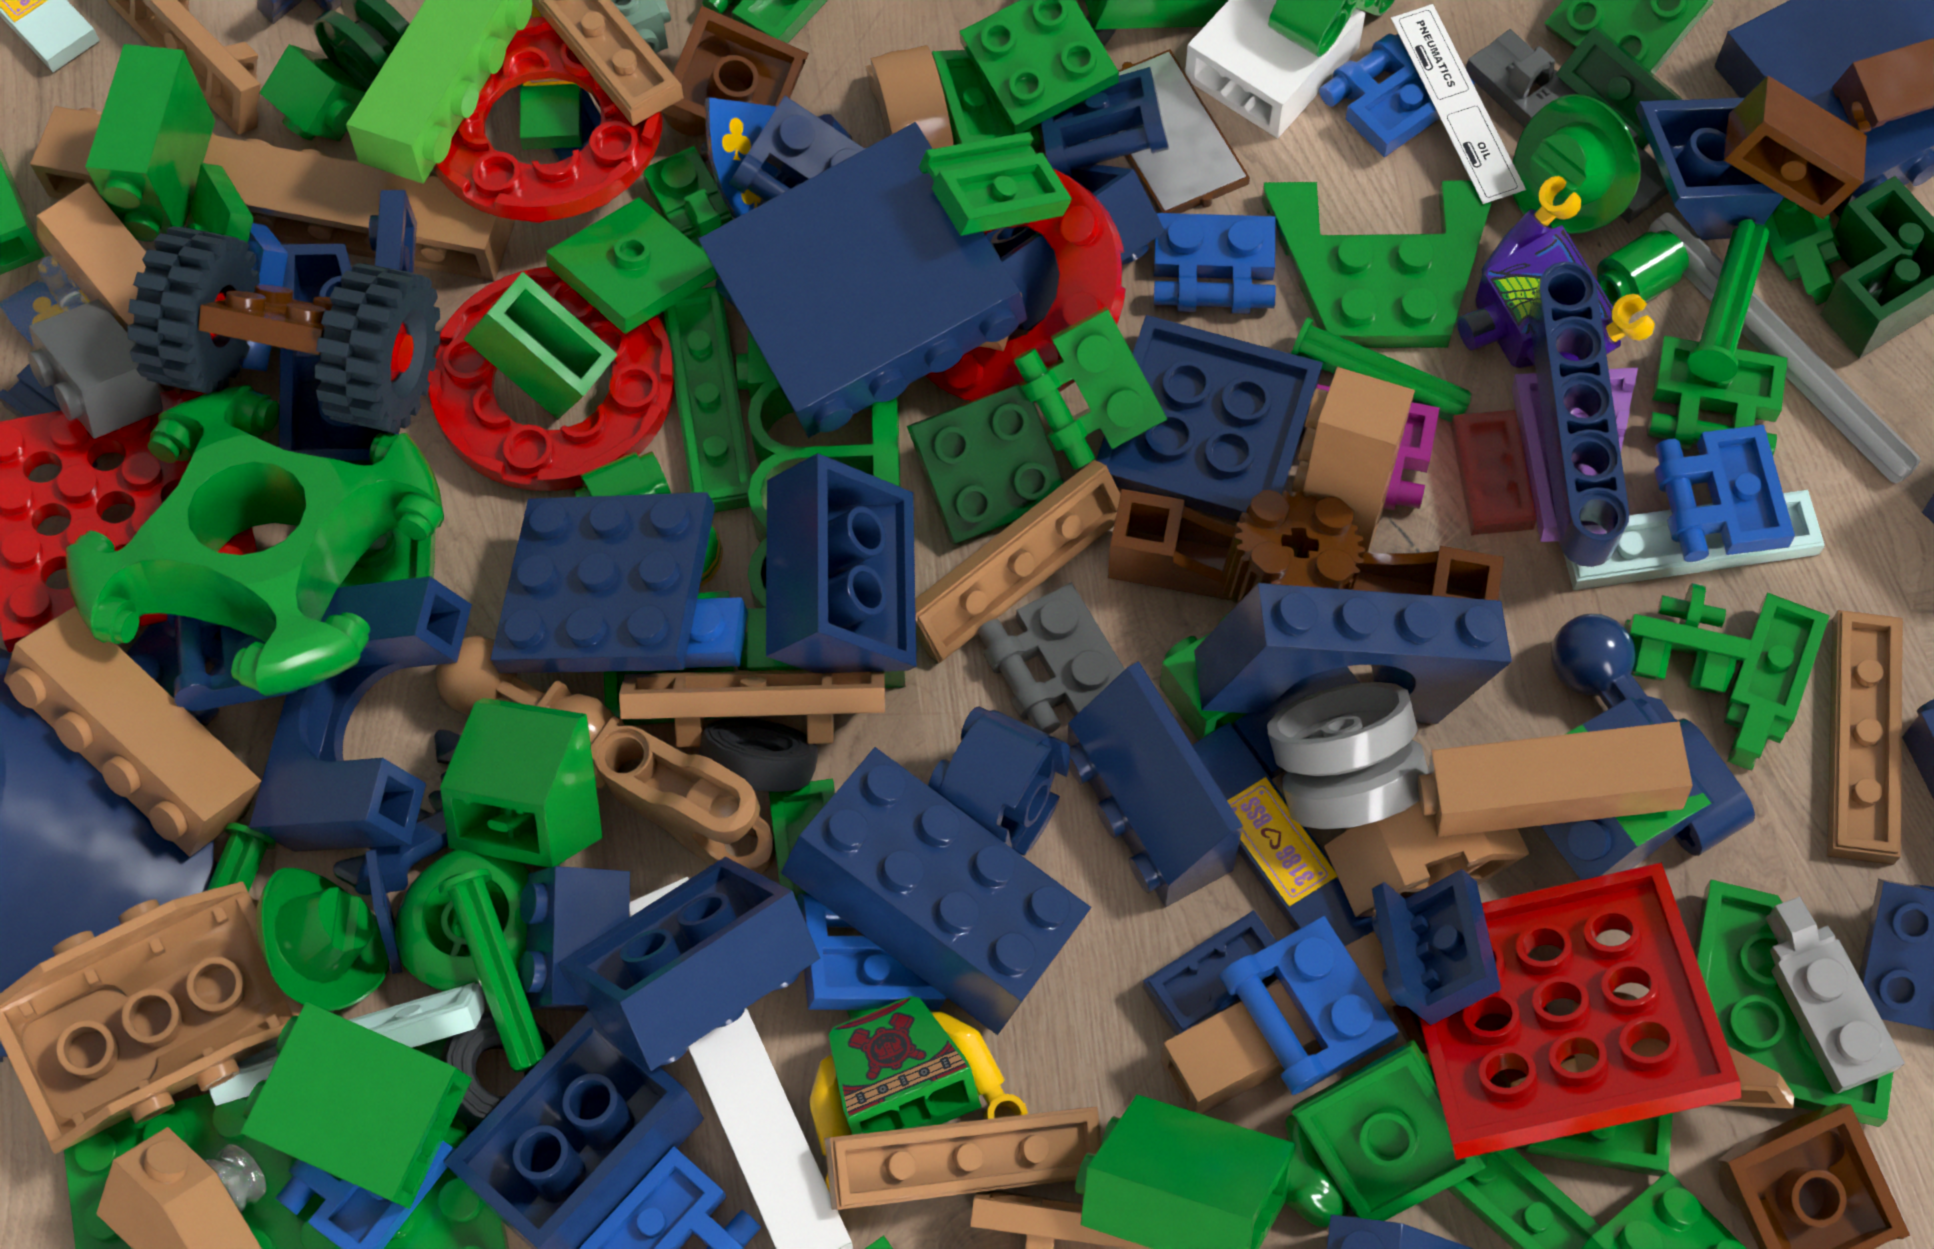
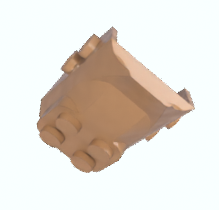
M243 881L174 899L161 906L156 899L140 903L123 912L118 917L121 925L96 937H94L92 931H84L61 941L52 948L54 957L38 964L0 993V1041L54 1155L131 1116L135 1124H140L163 1114L175 1106L171 1096L197 1083L201 1091H206L227 1082L240 1073L237 1063L277 1044L279 1035L287 1021L294 1015L299 1016L304 1005L296 1002L280 989L266 966L256 933L258 900L249 895Z

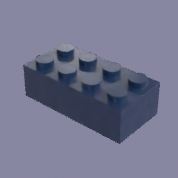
M876 747L872 749L799 835L781 871L784 876L997 1036L1092 908Z

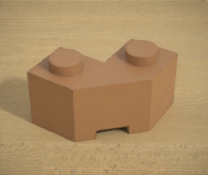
M1420 800L1405 811L1383 820L1345 828L1344 833L1324 845L1355 917H1373L1376 915L1372 888L1383 882L1387 883L1395 892L1406 899L1460 869H1463L1477 881V885H1480L1529 855L1528 849L1517 828L1438 837L1435 816H1423Z

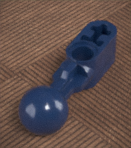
M1583 614L1566 622L1559 629L1553 640L1551 663L1558 679L1567 688L1582 695L1599 696L1608 709L1628 698H1635L1654 724L1680 722L1689 769L1715 801V804L1673 836L1679 845L1691 855L1699 856L1751 824L1755 819V812L1750 798L1700 729L1687 719H1675L1663 701L1647 696L1631 675L1635 663V647L1626 628L1617 620L1602 614Z

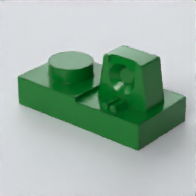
M695 146L647 166L642 173L644 183L664 219L703 251L704 249L699 238L735 219Z

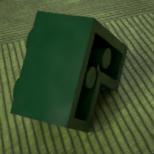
M1896 176L1891 177L1849 202L1835 228L1840 243L1838 249L1841 258L1851 270L1839 276L1820 315L1859 359L1934 314V217Z

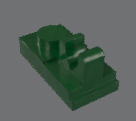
M1593 27L1556 73L1561 80L1578 94L1595 98L1612 108L1639 135L1637 145L1643 150L1647 149L1650 144L1635 110L1639 102L1683 99L1600 27Z

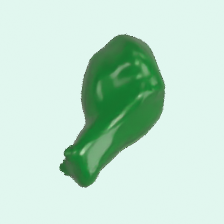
M1289 1115L1285 1119L1286 1141L1295 1143L1285 1204L1311 1224L1322 1228L1329 1227L1330 1215L1347 1216V1201L1293 1115Z

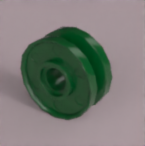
M341 0V8L344 15L334 10L325 11L314 20L313 30L327 58L358 85L368 91L410 24L385 0Z

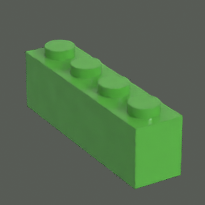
M425 0L346 124L359 163L424 184L435 164L441 163L446 158L451 146L452 136L462 120L473 114L477 106L479 92L490 74L497 73L501 68L506 48L517 30H523L528 24L532 13V0Z

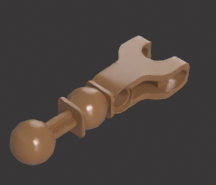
M479 635L463 638L457 663L436 666V686L441 699L453 710L461 714L470 715L474 703L482 698L587 714L596 787L602 788L606 784L611 794L620 803L664 829L687 850L710 865L726 856L762 874L772 864L776 855L774 836L769 825L759 816L760 805L752 786L744 778L719 763L701 755L683 753L639 728L625 726L623 721L617 718L600 700L582 694L571 695L567 686L560 681L554 682L546 694L517 678V673L499 674L490 660L495 639ZM643 759L635 770L628 773H617L626 761ZM745 834L758 839L756 850L748 856L736 857L726 851L725 844L736 842Z

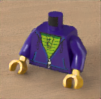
M1551 177L1542 184L1539 190V201L1542 206L1538 211L1530 209L1509 230L1482 267V277L1475 298L1477 310L1462 315L1457 320L1460 337L1469 350L1473 351L1497 341L1512 366L1524 368L1535 365L1529 312L1544 271L1555 263L1566 261L1577 263L1585 267L1592 274L1563 225L1553 229L1550 224L1555 218L1564 220L1575 216L1581 207V198L1576 192L1572 193L1563 204L1553 206L1554 197L1563 190L1567 183L1562 177ZM1594 277L1597 285L1606 355L1621 346V338L1624 336L1639 341L1647 339L1653 333L1655 326L1654 321L1648 315L1640 317L1633 323H1629L1631 316L1636 312L1642 311L1647 303L1639 295L1629 294L1621 297L1612 306ZM1553 298L1562 305H1572L1563 298ZM1560 353L1564 358L1568 360L1580 361V359L1572 353Z

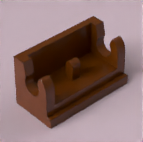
M1934 38L1853 62L1832 86L1836 98L1839 97L1852 127L1862 133L1871 131V127L1873 129L1884 125L1888 121L1934 108Z

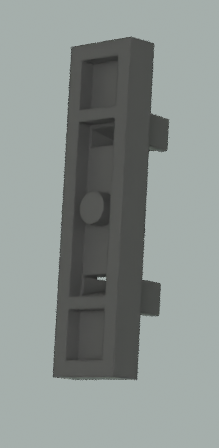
M1511 29L1504 32L1489 46L1478 51L1467 61L1466 71L1469 77L1524 128L1531 118L1552 100L1565 95L1578 94L1556 75L1557 70L1554 69L1555 59L1540 46L1533 50ZM1537 83L1541 88L1528 97L1530 88ZM1627 125L1634 139L1641 167L1640 182L1636 194L1629 206L1620 215L1629 224L1668 194L1669 191L1656 160L1637 145L1639 135Z

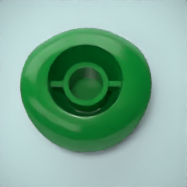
M1570 94L1552 100L1531 118L1519 138L1512 163L1526 190L1512 195L1518 208L1524 215L1530 209L1538 211L1542 206L1539 201L1540 187L1549 178L1560 176L1567 183L1563 190L1554 197L1553 206L1563 204L1572 193L1576 192L1581 198V207L1578 213L1569 219L1555 218L1550 223L1553 229L1563 225L1568 234L1593 231L1611 223L1629 206L1640 182V159L1634 139L1627 125L1612 108L1595 98L1580 94Z
M454 850L427 867L409 886L397 912L395 942L399 958L404 967L422 983L441 991H447L474 982L475 984L480 983L482 988L451 897H441L438 887L445 881L462 873L477 869H489L492 879L486 883V887L518 973L520 959L526 951L527 924L523 922L520 913V899L523 888L528 883V874L530 873L521 862L463 850Z
M281 868L272 875L258 901L256 933L266 966L280 989L302 1005L308 1002L326 1011L350 1007L373 993L384 980L390 965L376 915L360 897L349 894L331 880L314 872L298 868Z

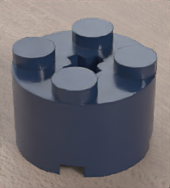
M977 706L969 713L961 731V743L951 761L944 758L937 764L930 777L928 786L1016 852L1025 856L1038 841L1055 811L1060 796L1051 792L1050 788L1055 772L1067 777L1070 765V748L1066 742L999 711H989Z

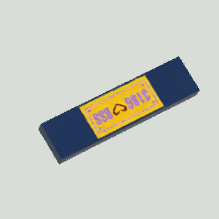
M1227 723L1192 744L1243 825L1238 847L1239 854L1293 929L1297 931L1325 915L1344 947L1373 932L1372 917H1355L1330 859L1309 830L1291 819L1286 799L1232 725Z

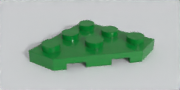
M1711 879L1704 890L1694 954L1727 1046L1778 1072L1794 1094L1793 1106L1816 1111L1838 1103L1851 1104L1859 1123L1875 1127L1882 1126L1888 1118L1894 1072L1836 1094L1832 1090L1771 972L1775 963L1770 949L1779 943L1766 920V916L1770 915L1774 906L1783 903V901L1775 894Z

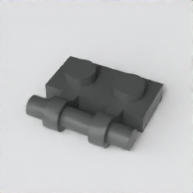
M1072 582L1016 610V621L1024 633L1018 636H1008L999 619L987 621L977 631L987 648L984 652V657L994 673H1002L1015 695L1011 702L1022 720L1029 719L1034 728L1049 735L1055 732L1061 725L1052 708L1066 702L1075 717L1125 670ZM1038 656L1051 679L1046 682L1036 683L1024 662Z

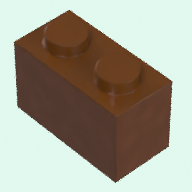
M1768 75L1729 113L1724 161L1819 218L1824 219L1864 182L1867 135Z

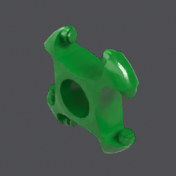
M250 385L227 388L201 395L158 415V424L150 434V442L148 443L150 452L158 459L167 463H174L176 460L186 461L189 457H192L176 489L142 525L133 539L119 551H114V544L106 536L96 531H87L85 535H80L74 544L66 547L67 579L72 598L84 623L94 638L102 643L120 644L130 642L137 633L139 617L144 614L165 613L187 616L231 627L266 642V644L254 642L248 648L240 649L236 654L231 674L242 686L257 690L264 696H271L317 684L356 665L361 657V652L368 643L370 626L364 619L353 613L345 612L341 615H330L325 622H320L335 591L359 558L381 535L391 529L399 528L409 538L423 541L428 536L434 534L438 527H441L444 520L441 494L430 464L408 433H401L400 435L392 432L377 434L371 444L369 453L370 461L373 465L367 466L286 451L256 438L266 430H272L279 418V403L272 400L270 395L257 392ZM271 523L297 526L284 541L265 551L245 555L218 552L233 536L254 526Z

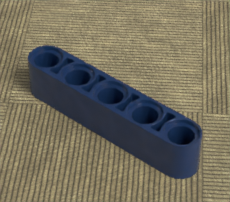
M1564 261L1551 265L1541 276L1530 307L1529 322L1559 544L1562 552L1570 561L1580 566L1594 567L1602 565L1611 559L1629 523V507L1597 285L1593 275L1585 267L1574 262ZM1553 298H1563L1572 305H1562ZM1560 353H1572L1573 355L1577 356L1580 359V361L1568 360L1564 358ZM1566 408H1579L1589 417H1577ZM1574 464L1588 465L1598 475H1585L1578 471ZM1581 522H1595L1601 525L1606 533H1592Z

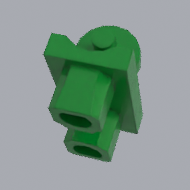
M1695 583L1690 584L1685 600L1662 595L1660 598L1658 614L1680 618L1679 624L1633 614L1632 619H1627L1624 626L1629 632L1635 647V663L1631 675L1662 681L1666 676L1671 650L1694 655L1687 687L1717 695L1725 693L1736 664L1748 658L1751 640L1698 628L1699 623L1722 628L1726 609L1705 605L1706 586Z

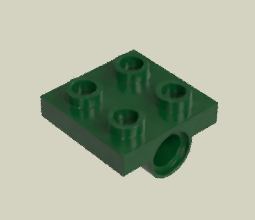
M1023 381L907 426L951 543L956 544L1019 519L1063 484L1034 401L1029 402L1020 387Z

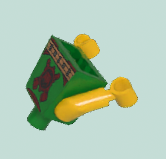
M908 996L879 1009L846 1010L850 1021L837 1025L830 1031L828 1036L832 1054L825 1057L819 1063L809 1099L810 1110L823 1156H826L824 1138L940 1125L981 1108L980 1095H983L988 1104L983 1114V1119L995 1118L994 1111L998 1107L1011 1109L1015 1116L1028 1113L1025 1103L1019 1097L1013 1094H1005L1000 1085L1005 1079L980 1032L942 1011L931 1013L920 998ZM827 1173V1176H826L825 1181H826V1186H827V1188H828V1190H829V1192H830V1189H829V1179H828V1173Z

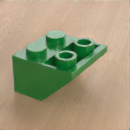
M482 698L476 701L440 786L449 848L550 868L561 864L603 838L587 714Z

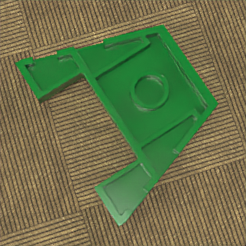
M1471 180L1441 182L1439 205L1442 234L1372 235L1320 234L1317 182H1264L1262 204L1267 214L1271 213L1272 216H1275V224L1279 231V242L1285 255L1290 256L1300 278L1299 287L1318 328L1366 348H1448L1492 201L1485 204L1482 203Z

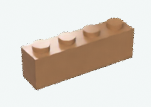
M1337 367L1329 392L1317 388L1313 396L1305 423L1307 430L1298 460L1301 461L1293 482L1292 492H1294L1293 496H1295L1297 491H1301L1303 497L1306 498L1309 495L1315 496L1317 501L1326 497H1336L1344 501L1353 509L1354 518L1351 525H1357L1359 528L1356 535L1363 537L1361 547L1365 548V552H1369L1382 515L1415 390Z
M76 606L15 643L4 678V682L9 686L13 696L23 706L34 709L53 727L61 742L68 749L79 752L103 775L105 782L112 791L120 796L127 797L145 814L161 837L168 841H173L190 857L225 832L224 829L227 823H237L246 816L261 780L184 707H178L174 698L119 646L110 642L102 643L95 639L84 623Z

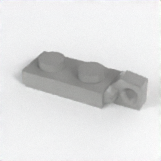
M1800 896L1774 906L1770 915L1766 916V920L1779 943L1770 949L1775 963L1771 972L1832 1090L1838 1094L1900 1069L1905 1062L1840 940L1835 939V935L1828 925L1817 929L1816 922Z

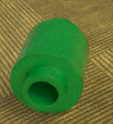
M1670 231L1645 232L1599 262L1597 266V282L1612 306L1621 297L1629 294L1639 295L1648 303L1681 280L1682 273L1689 266L1688 253L1681 240Z
M652 451L639 457L636 452H633L581 474L580 478L583 488L574 491L575 497L671 494L665 475Z

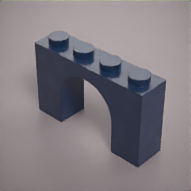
M431 576L337 588L320 622H325L330 615H341L345 612L353 613L364 619L370 626L368 643L361 652L358 663L353 667L317 684L298 689V693L286 695L250 821V829L271 837L278 844L294 852L411 845L426 783L383 757L344 760L343 740L345 730L361 698L375 683L388 674L405 668L457 663L472 606L471 603Z
M1258 583L1194 650L1201 710L1262 714L1293 684L1308 676L1345 666L1371 665L1374 682L1392 683L1408 690L1416 723L1438 724L1512 662L1501 601Z

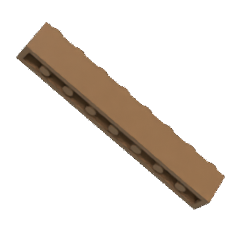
M59 106L54 107L30 162L31 167L49 197L63 199L87 182L101 197L85 166L102 112L92 108L76 110ZM214 133L211 135L203 162L223 167L254 218L253 223L266 225L279 241L295 244H345L348 254L375 259L376 252L372 251L369 241V219L371 215H379L380 191L405 190L417 221L414 266L495 281L515 224V220L497 217L468 205L455 196L439 177L430 172L423 184L361 164L359 161L354 162L328 157L326 154L313 149L295 151L274 147L259 139L242 141L220 137Z

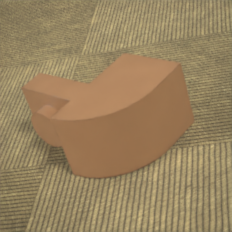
M928 45L907 50L891 51L881 56L870 58L871 65L865 66L869 87L879 102L886 137L916 122L932 149L954 145L941 81Z

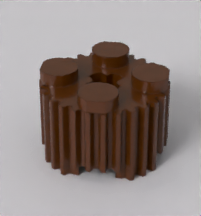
M1263 490L1254 496L1247 507L1246 513L1242 512L1239 522H1237L1221 578V584L1224 585L1222 590L1223 596L1230 597L1238 605L1258 583L1353 590L1364 562L1362 558L1365 553V548L1361 547L1363 537L1356 535L1359 528L1357 525H1351L1354 518L1353 509L1340 498L1326 497L1317 501L1316 497L1309 495L1308 498L1303 497L1301 491H1297L1295 496H1290L1288 491H1283L1280 494L1273 490Z

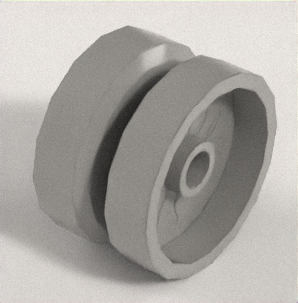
M1382 682L1347 684L1330 688L1294 701L1277 712L1267 724L1276 765L1287 771L1282 777V784L1291 819L1300 825L1317 829L1356 827L1377 822L1405 811L1419 801L1418 775L1428 774V767L1422 744L1412 740L1418 728L1407 689L1396 684Z

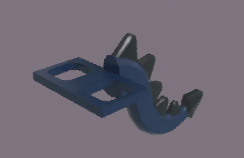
M440 729L435 733L437 763L450 764L461 735L444 729ZM446 771L442 773L440 776L441 783L446 774ZM440 790L433 791L428 796L435 813L432 814L420 808L411 845L369 847L370 851H366V854L340 860L333 866L334 875L354 887L358 894L372 895L374 911L392 974L402 972V965L395 942V918L388 893L405 890L408 886V872L410 868L419 861L449 846Z

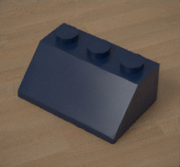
M1093 164L1071 171L1072 177L1070 178L1089 190L1102 203L1113 219L1124 248V253H1121L1122 265L1142 257L1149 249L1148 243L1165 232L1134 169ZM1029 227L1000 228L989 232L986 237L1022 294V301L1028 320L1020 323L1017 329L1031 331L1045 319L1057 295L1060 273L1055 251L1042 234Z
M819 453L767 480L766 657L815 674L909 671L917 667L913 492Z
M1138 661L1127 667L1068 722L1069 770L1080 785L1089 782L1100 802L1095 804V807L1106 831L1114 839L1121 835L1134 855L1129 858V864L1137 882L1146 893L1155 890L1166 908L1234 870L1243 825Z
M725 856L561 960L558 964L563 975L617 1048L652 1071L658 1066L670 1064L681 1058L688 1050V1046L715 1028L727 1026L738 1020L744 1013L745 1008L769 992L792 984L798 978L800 972L819 960L820 956L793 891Z
M588 1010L444 1161V1164L531 1249H579L673 1146L678 1149L702 1123L704 1117L687 1089L660 1066L650 1071L620 1051L592 1012Z

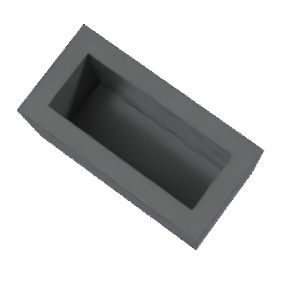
M99 299L29 325L35 351L28 353V361L35 378L43 388L50 385L53 387L57 402L66 418L70 421L78 418L94 439L163 411L157 383L147 381V377L140 376L136 370L139 363L132 362L130 350L136 344L135 341L128 340V333Z

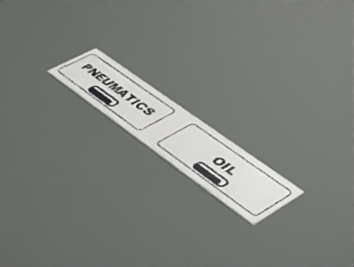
M1431 4L1391 17L1482 203L1485 204L1526 190L1434 5Z

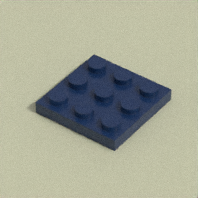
M1146 315L1133 351V356L1161 405L1167 420L1114 449L1111 448L1104 435L1096 461L1107 466L1117 488L1185 500L1184 506L1239 522L1242 512L1246 513L1247 507L1254 496L1263 490H1273L1280 494L1285 490L1309 408L1320 378L1323 362Z
M708 492L528 499L490 659L499 674L684 670L715 510Z

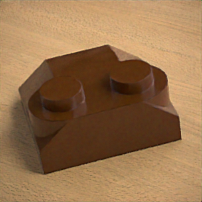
M701 6L673 72V75L682 85L684 98L663 109V116L666 122L677 132L688 136H699L710 132L709 98L778 107L784 96L791 98L809 53Z
M1838 1103L1799 1115L1734 1146L1717 1160L1720 1165V1188L1726 1199L1733 1206L1740 1209L1759 1249H1874L1895 1239L1902 1240L1910 1236L1851 1104Z

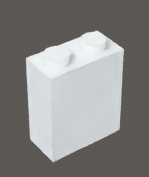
M1228 0L1188 44L1185 74L1194 86L1278 139L1319 93V88L1333 78L1334 70L1346 63L1359 49L1365 12L1355 8L1334 45L1322 57H1317L1268 26L1271 11L1277 0Z

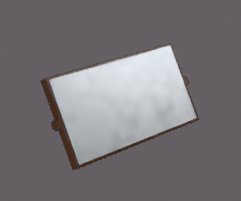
M1171 49L1135 64L1131 62H1124L1122 64V69L1118 70L1119 75L1150 67L1156 85L1170 149L1154 154L1151 153L1150 149L1125 155V158L1131 168L1135 170L1158 213L1180 214L1199 205L1210 207L1213 199L1249 184L1250 177Z

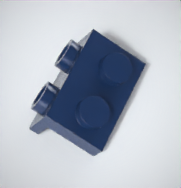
M1463 869L1454 872L1406 899L1385 882L1372 888L1376 915L1372 918V925L1378 940L1383 946L1387 967L1382 972L1383 982L1396 1004L1401 1007H1409L1427 1023L1433 1025L1501 990L1477 881Z

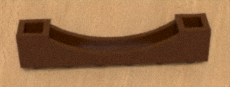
M1122 489L1110 543L1108 578L1231 600L1230 597L1223 596L1222 594L1224 585L1221 584V578L1236 527L1202 515L1184 506L1185 500ZM1441 545L1438 551L1365 552L1362 558L1364 562L1353 589L1498 601L1504 557Z

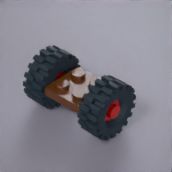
M173 226L167 228V234L160 233L154 239L156 250L147 249L142 259L146 266L144 273L137 272L133 283L138 288L136 300L130 299L128 313L134 314V323L127 326L128 340H133L136 343L130 350L132 362L139 363L136 370L140 376L147 377V381L206 394L226 389L229 386V377L236 378L241 370L239 359L247 358L251 348L247 341L321 355V361L315 365V378L321 379V384L316 389L318 400L324 401L321 408L325 415L330 416L332 420L397 433L400 432V428L406 429L411 424L410 415L416 416L421 408L419 398L421 395L426 396L430 387L427 378L429 371H434L437 358H433L434 346L439 345L440 332L435 331V325L440 320V308L434 307L438 295L436 289L431 288L432 281L428 277L365 263H357L352 266V271L346 270L341 276L342 288L334 287L330 297H314L313 303L294 300L293 290L274 285H258L260 283L259 271L252 270L256 263L255 255L253 252L247 251L249 245L244 240H239V238Z

